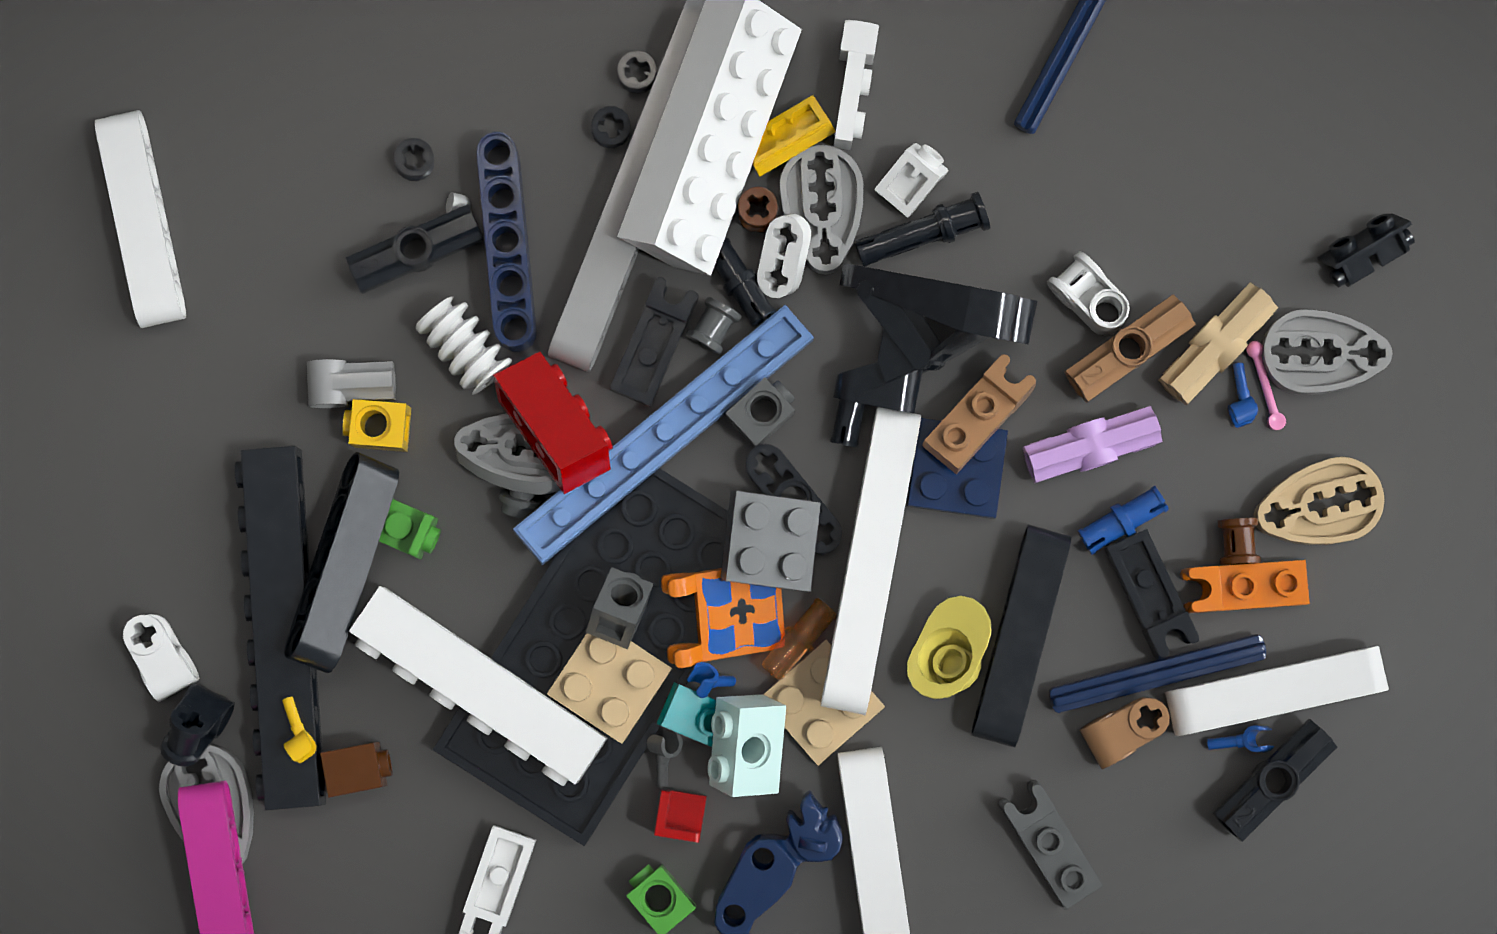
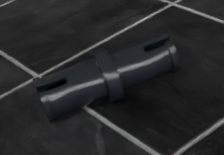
M725 238L720 250L721 253H719L714 267L725 282L723 289L727 295L734 296L749 319L751 326L755 327L765 321L763 317H771L776 310L770 305L755 282L757 275L753 269L746 268L731 245L729 238Z

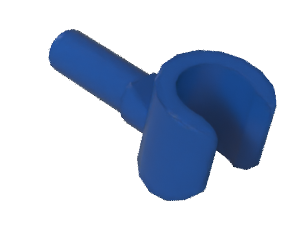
M1244 363L1233 364L1237 395L1240 401L1232 403L1227 407L1231 421L1236 428L1252 423L1258 412L1257 404L1253 397L1250 396L1247 387Z
M706 662L697 663L686 679L689 683L698 682L700 684L696 690V694L700 698L707 697L712 688L733 687L736 684L734 676H719L715 667Z
M1253 725L1248 727L1244 734L1207 739L1208 749L1246 747L1252 752L1266 753L1271 751L1274 746L1259 747L1256 744V735L1260 731H1271L1272 729L1268 726Z

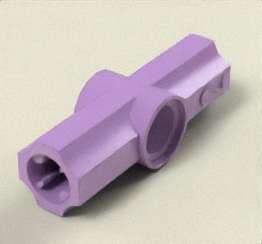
M1151 406L1108 420H1105L1103 417L1067 429V433L1024 446L1023 452L1029 474L1035 484L1080 469V472H1084L1117 461L1119 456L1153 447L1163 441L1157 416L1154 414Z

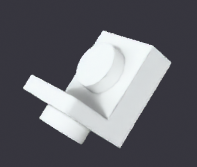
M914 143L905 150L874 190L908 218L949 170L942 165L944 159L936 150L925 144L921 147L919 144Z

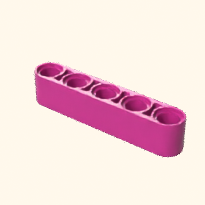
M227 781L179 787L178 809L199 933L254 934L232 798Z

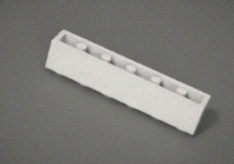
M379 586L349 630V632L358 637L354 645L375 659L381 653L396 663L392 671L413 685L418 678L433 688L429 694L430 697L450 710L457 704L469 712L470 716L466 720L487 735L494 729L506 737L508 740L504 747L525 761L532 755L543 762L545 766L542 772L562 786L568 780L574 784L580 781L608 739L596 729L385 587Z

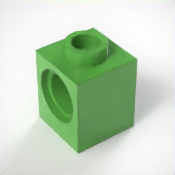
M648 864L628 881L633 889L627 893V898L657 934L668 933L696 909L697 905L663 864L655 870ZM663 885L669 889L672 896L669 906L664 909H655L648 904L646 892L651 886Z

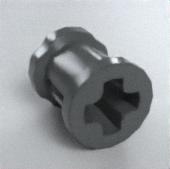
M707 297L704 302L707 308L694 330H688L686 337L704 349L720 355L723 350L721 343L732 324L739 323L742 316L722 302Z

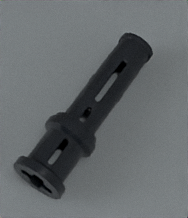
M979 192L972 193L971 199L945 207L943 204L937 205L932 210L933 214L854 240L862 265L866 267L880 260L942 240L943 243L955 242L956 236L979 228L983 231L989 230L991 228L989 218Z

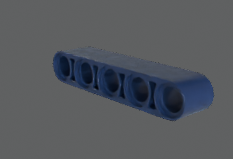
M491 132L481 138L477 145V163L493 329L495 336L504 348L512 352H521L533 345L537 334L521 163L518 150L511 137L503 132ZM502 146L510 150V156L503 164L493 165L487 161V155L494 147ZM506 189L513 192L514 200L507 208L499 209L491 205V199L497 191ZM509 232L518 236V244L512 251L507 253L500 252L495 248L496 240L501 234ZM508 276H517L523 281L522 289L514 296H505L499 290L502 280ZM514 319L525 321L527 331L521 339L509 340L505 338L504 328L509 321Z

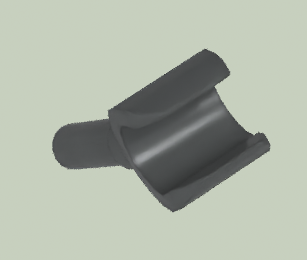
M667 729L664 731V737L653 734L647 739L648 749L656 754V786L659 789L667 788L668 763L670 758L676 757L681 752L683 746L681 735Z

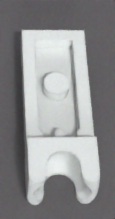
M845 20L839 60L847 61L833 146L839 149L851 150L853 138H862L866 113L857 111L859 96H868L872 70L864 69V64H873L879 29L877 24Z

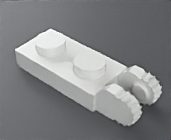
M493 825L463 912L466 914L459 934H473L476 917L492 922L489 934H501L503 926H507L536 839Z

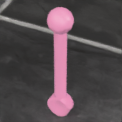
M1252 341L1248 344L1246 351L1254 360L1270 415L1267 418V425L1272 430H1280L1285 426L1286 418L1282 413H1278L1261 356L1263 345L1258 341Z

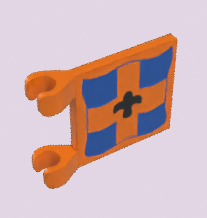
M722 568L693 573L663 575L661 578L663 593H669L671 597H682L694 593L698 643L670 645L667 648L668 662L675 664L678 668L694 666L699 662L786 648L782 590L779 588L720 581Z

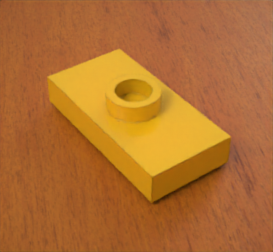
M814 95L768 121L752 163L759 177L836 132Z

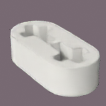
M787 214L775 218L769 224L766 231L757 273V282L762 292L771 298H781L794 293L802 281L811 240V229L808 222L797 214ZM791 224V232L797 235V240L789 242L785 252L787 239L784 235H780V230L789 227ZM782 260H784L781 272L784 277H788V282L777 287V279L771 277V272L780 269Z

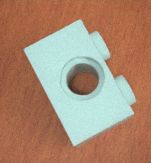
M763 694L716 697V709L711 722L713 732L712 755L708 762L710 786L731 797L779 793L786 705Z

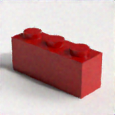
M538 352L493 375L499 403L563 494L611 470L609 451L613 449L607 432L601 425L595 427L592 424L585 402L580 395H571L566 388L568 386L566 378L556 363L550 366L543 354Z

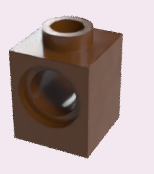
M380 742L320 753L328 798L388 786L386 777L393 775L388 749L381 750Z

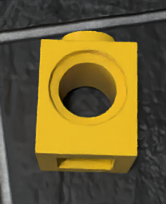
M353 399L352 410H345L343 436L349 437L348 444L354 448L408 452L412 408L406 403ZM375 414L384 415L387 421L385 431L377 437L368 436L365 431V424L368 418Z

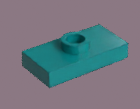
M674 682L656 724L712 747L713 732L711 722L716 709V700L708 696L700 698L696 691Z

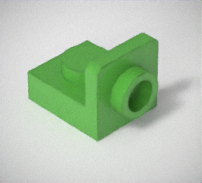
M393 499L379 542L422 559L424 552L431 554L438 542L441 529L437 528L436 525L439 519Z

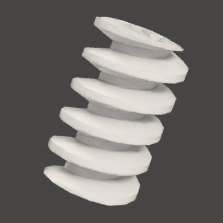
M449 297L424 315L417 323L415 329L420 334L431 332L427 339V344L431 348L442 346L438 353V357L442 362L454 359L449 367L450 373L453 376L465 373L461 378L460 385L463 389H470L476 386L472 392V395L492 384L494 382L493 375L508 368L512 360L508 357L496 361L494 358L501 349V346L495 344L486 348L483 344L490 335V332L485 330L474 334L472 330L479 321L478 317L474 316L463 320L461 316L468 308L467 303L464 302L452 306L451 301L454 297Z

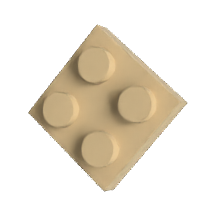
M587 633L547 695L623 744L672 668L632 641L629 648L625 649Z
M827 639L763 694L786 705L784 728L818 766L885 708L872 691L866 715L821 706L831 644Z

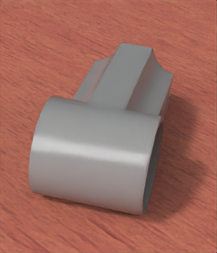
M336 359L308 361V407H346L348 403H352L353 399L395 401L396 374L394 362L347 363L345 360Z

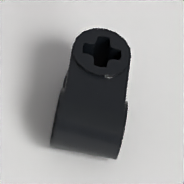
M193 683L181 702L172 711L169 719L171 730L164 737L160 747L162 756L168 762L177 766H191L197 763L213 740L218 738L225 729L233 713L235 702Z

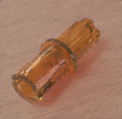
M816 598L814 603L793 627L787 626L785 628L787 634L762 662L765 671L775 679H783L806 651L812 652L814 650L812 644L831 622L837 618V614L826 603Z

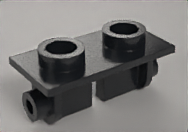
M1393 213L1379 215L1371 219L1366 225L1367 228L1356 235L1345 236L1334 241L1329 246V250L1317 258L1320 262L1335 268V270L1330 272V277L1338 288L1344 284L1350 287L1375 272L1369 259L1371 255L1374 254L1378 264L1383 267L1410 251L1409 246L1414 244L1415 240L1407 228L1412 223L1410 220Z

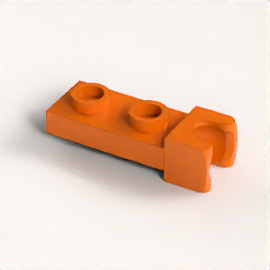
M1306 560L1194 567L1182 569L1180 572L1182 580L1196 581L1203 590L1200 599L1183 605L1185 611L1189 614L1310 604Z

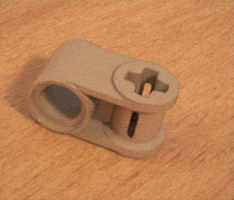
M1142 697L1116 711H1111L1095 719L1079 731L1101 769H1105L1131 755L1137 748L1162 735L1169 725L1170 715L1162 702L1153 698ZM1143 706L1147 710L1157 711L1158 715L1153 718L1155 726L1152 729L1145 725H1137L1136 720L1141 717L1139 709Z

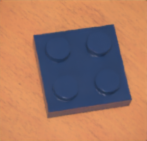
M921 418L907 507L996 519L1008 430L997 429L966 465L955 474L922 446L924 440L941 421Z

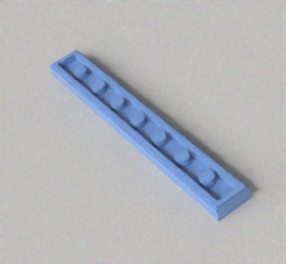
M784 305L616 443L613 449L609 451L611 470L566 494L559 490L513 528V532L540 564L543 565L721 418L764 377L768 379L809 345L814 337L790 309Z

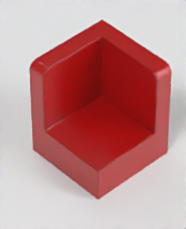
M662 789L654 836L699 843L707 796Z

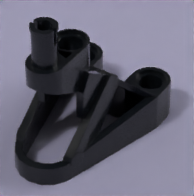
M844 263L840 285L857 289L858 296L884 328L878 362L837 375L833 397L839 399L830 442L858 447L865 404L914 414L922 374L928 371L940 370L949 360L990 337L1029 345L1037 301L988 289ZM924 316L957 329V331L940 343Z

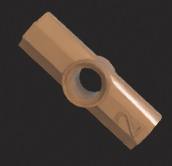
M1172 294L1132 324L1121 329L1115 336L1065 370L1064 373L1075 392L1088 403L1189 331L1196 324L1183 302ZM1123 338L1135 340L1140 347L1139 358H1125L1119 350L1120 340Z

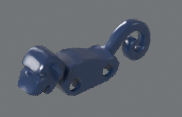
M811 790L807 791L801 800L800 809L803 819H800L793 810L787 812L786 822L789 835L759 834L746 843L716 905L714 923L721 934H750L754 921L773 906L792 886L796 869L802 862L829 861L840 852L843 833L837 816L834 814L827 816L828 807H822ZM759 848H767L773 853L774 859L769 863H761L755 858L754 852ZM732 904L739 905L744 909L745 915L739 919L731 918L725 908Z

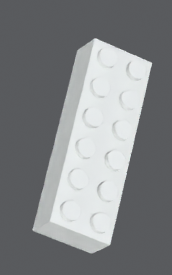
M705 0L617 237L674 268L711 276L802 29L759 0Z

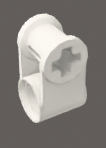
M1079 251L1074 255L1075 261L1057 278L1051 277L1047 281V285L1064 305L1073 310L1092 331L1099 335H1112L1119 331L1128 317L1130 309L1128 300L1106 278L1098 265L1085 253ZM1082 275V277L1073 286H1070L1079 276ZM1100 303H1111L1118 310V319L1114 322L1101 320L1096 314V306Z
M155 614L133 617L127 622L123 631L125 645L137 664L147 689L156 701L161 702L199 681V674L193 661L181 646L165 618ZM144 627L155 628L156 633L151 637L152 643L141 642L139 636L145 632Z

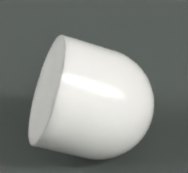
M451 192L446 202V213L467 204L471 209L469 198L465 195Z

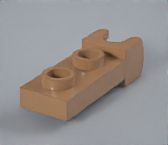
M1001 355L984 373L983 378L976 383L923 442L922 446L955 474L966 465L1008 417L1023 404L1036 386V379L1032 375L1026 376L1021 382L1016 384L1006 381L1004 375L1006 367L1010 363L1008 355Z

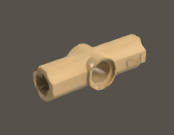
M1250 282L1219 316L1214 315L1189 341V348L1159 378V382L1164 386L1165 390L1184 405H1188L1218 372L1222 373L1248 346L1246 342L1278 309L1272 298L1264 290Z

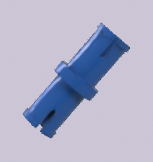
M1153 486L1150 490L1122 506L1119 503L1110 507L1112 512L1083 529L1080 528L1077 532L1082 537V541L1090 554L1093 555L1096 551L1123 535L1130 537L1136 534L1135 528L1161 513L1169 511V508L1164 503L1165 500L1156 486Z

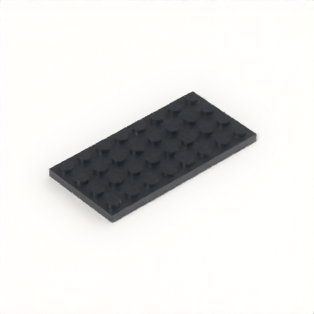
M659 468L557 553L491 657L493 661L608 738L577 784L569 780L564 786L558 784L542 772L545 766L543 762L532 755L529 756L527 761L523 760L504 747L508 740L506 737L494 729L487 735L466 720L470 713L459 707L433 748V751L585 846L645 752L647 739L651 735L656 734L660 728V725L656 723L674 682L686 686L688 683L686 679L694 666L678 668L675 664L669 663L667 657V648L670 645L698 643L694 593L682 597H671L669 593H663L661 578L667 574L693 573L722 568L728 511ZM611 567L623 572L634 573L643 580L653 583L646 609L632 642L672 668L623 744L547 695L587 634L586 630L593 607Z

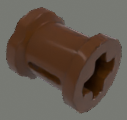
M752 187L746 190L740 197L738 210L739 222L742 227L749 232L764 233L767 231L769 224L776 218L778 210L777 199L767 188ZM752 202L756 206H761L763 203L767 205L765 218L758 214L752 218L749 216L750 204Z
M1235 518L1217 521L1218 528L1223 531L1224 556L1220 558V565L1261 563V557L1256 554L1254 527L1258 525V518Z

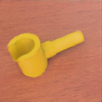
M287 697L282 702L291 730L295 736L283 745L293 761L302 763L315 753L317 745L311 735L304 729L293 697Z

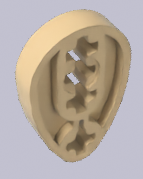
M1348 457L1330 458L1301 469L1273 487L1255 508L1254 518H1258V525L1256 527L1265 535L1285 542L1304 545H1329L1355 540L1369 533L1378 523L1384 508V492L1377 475L1364 463ZM1356 482H1360L1362 489L1370 488L1372 496L1365 499L1366 507H1362L1360 500H1355L1344 505L1345 512H1341L1339 506L1325 508L1322 518L1319 517L1317 511L1310 512L1307 503L1314 501L1313 493H1317L1319 499H1328L1335 496V488L1339 487L1341 494H1348L1357 490ZM1270 504H1275L1277 510L1289 511L1296 509L1297 511L1280 520L1281 528H1276L1274 522H1266L1264 514L1271 511Z

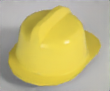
M965 596L948 598L936 606L929 616L907 662V676L913 688L920 694L933 699L948 698L967 689L978 678L981 670V659L988 647L991 636V621L984 606L975 599Z

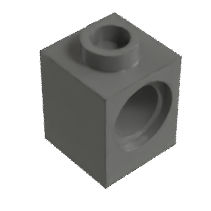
M764 377L725 413L726 419L753 448L762 445L795 414V409L790 405L795 398L780 381L777 380L772 385ZM764 399L772 402L777 411L775 417L768 422H759L754 419L750 410L756 401Z
M611 567L593 607L586 633L628 649L646 609L653 583L643 580L634 573L623 572Z

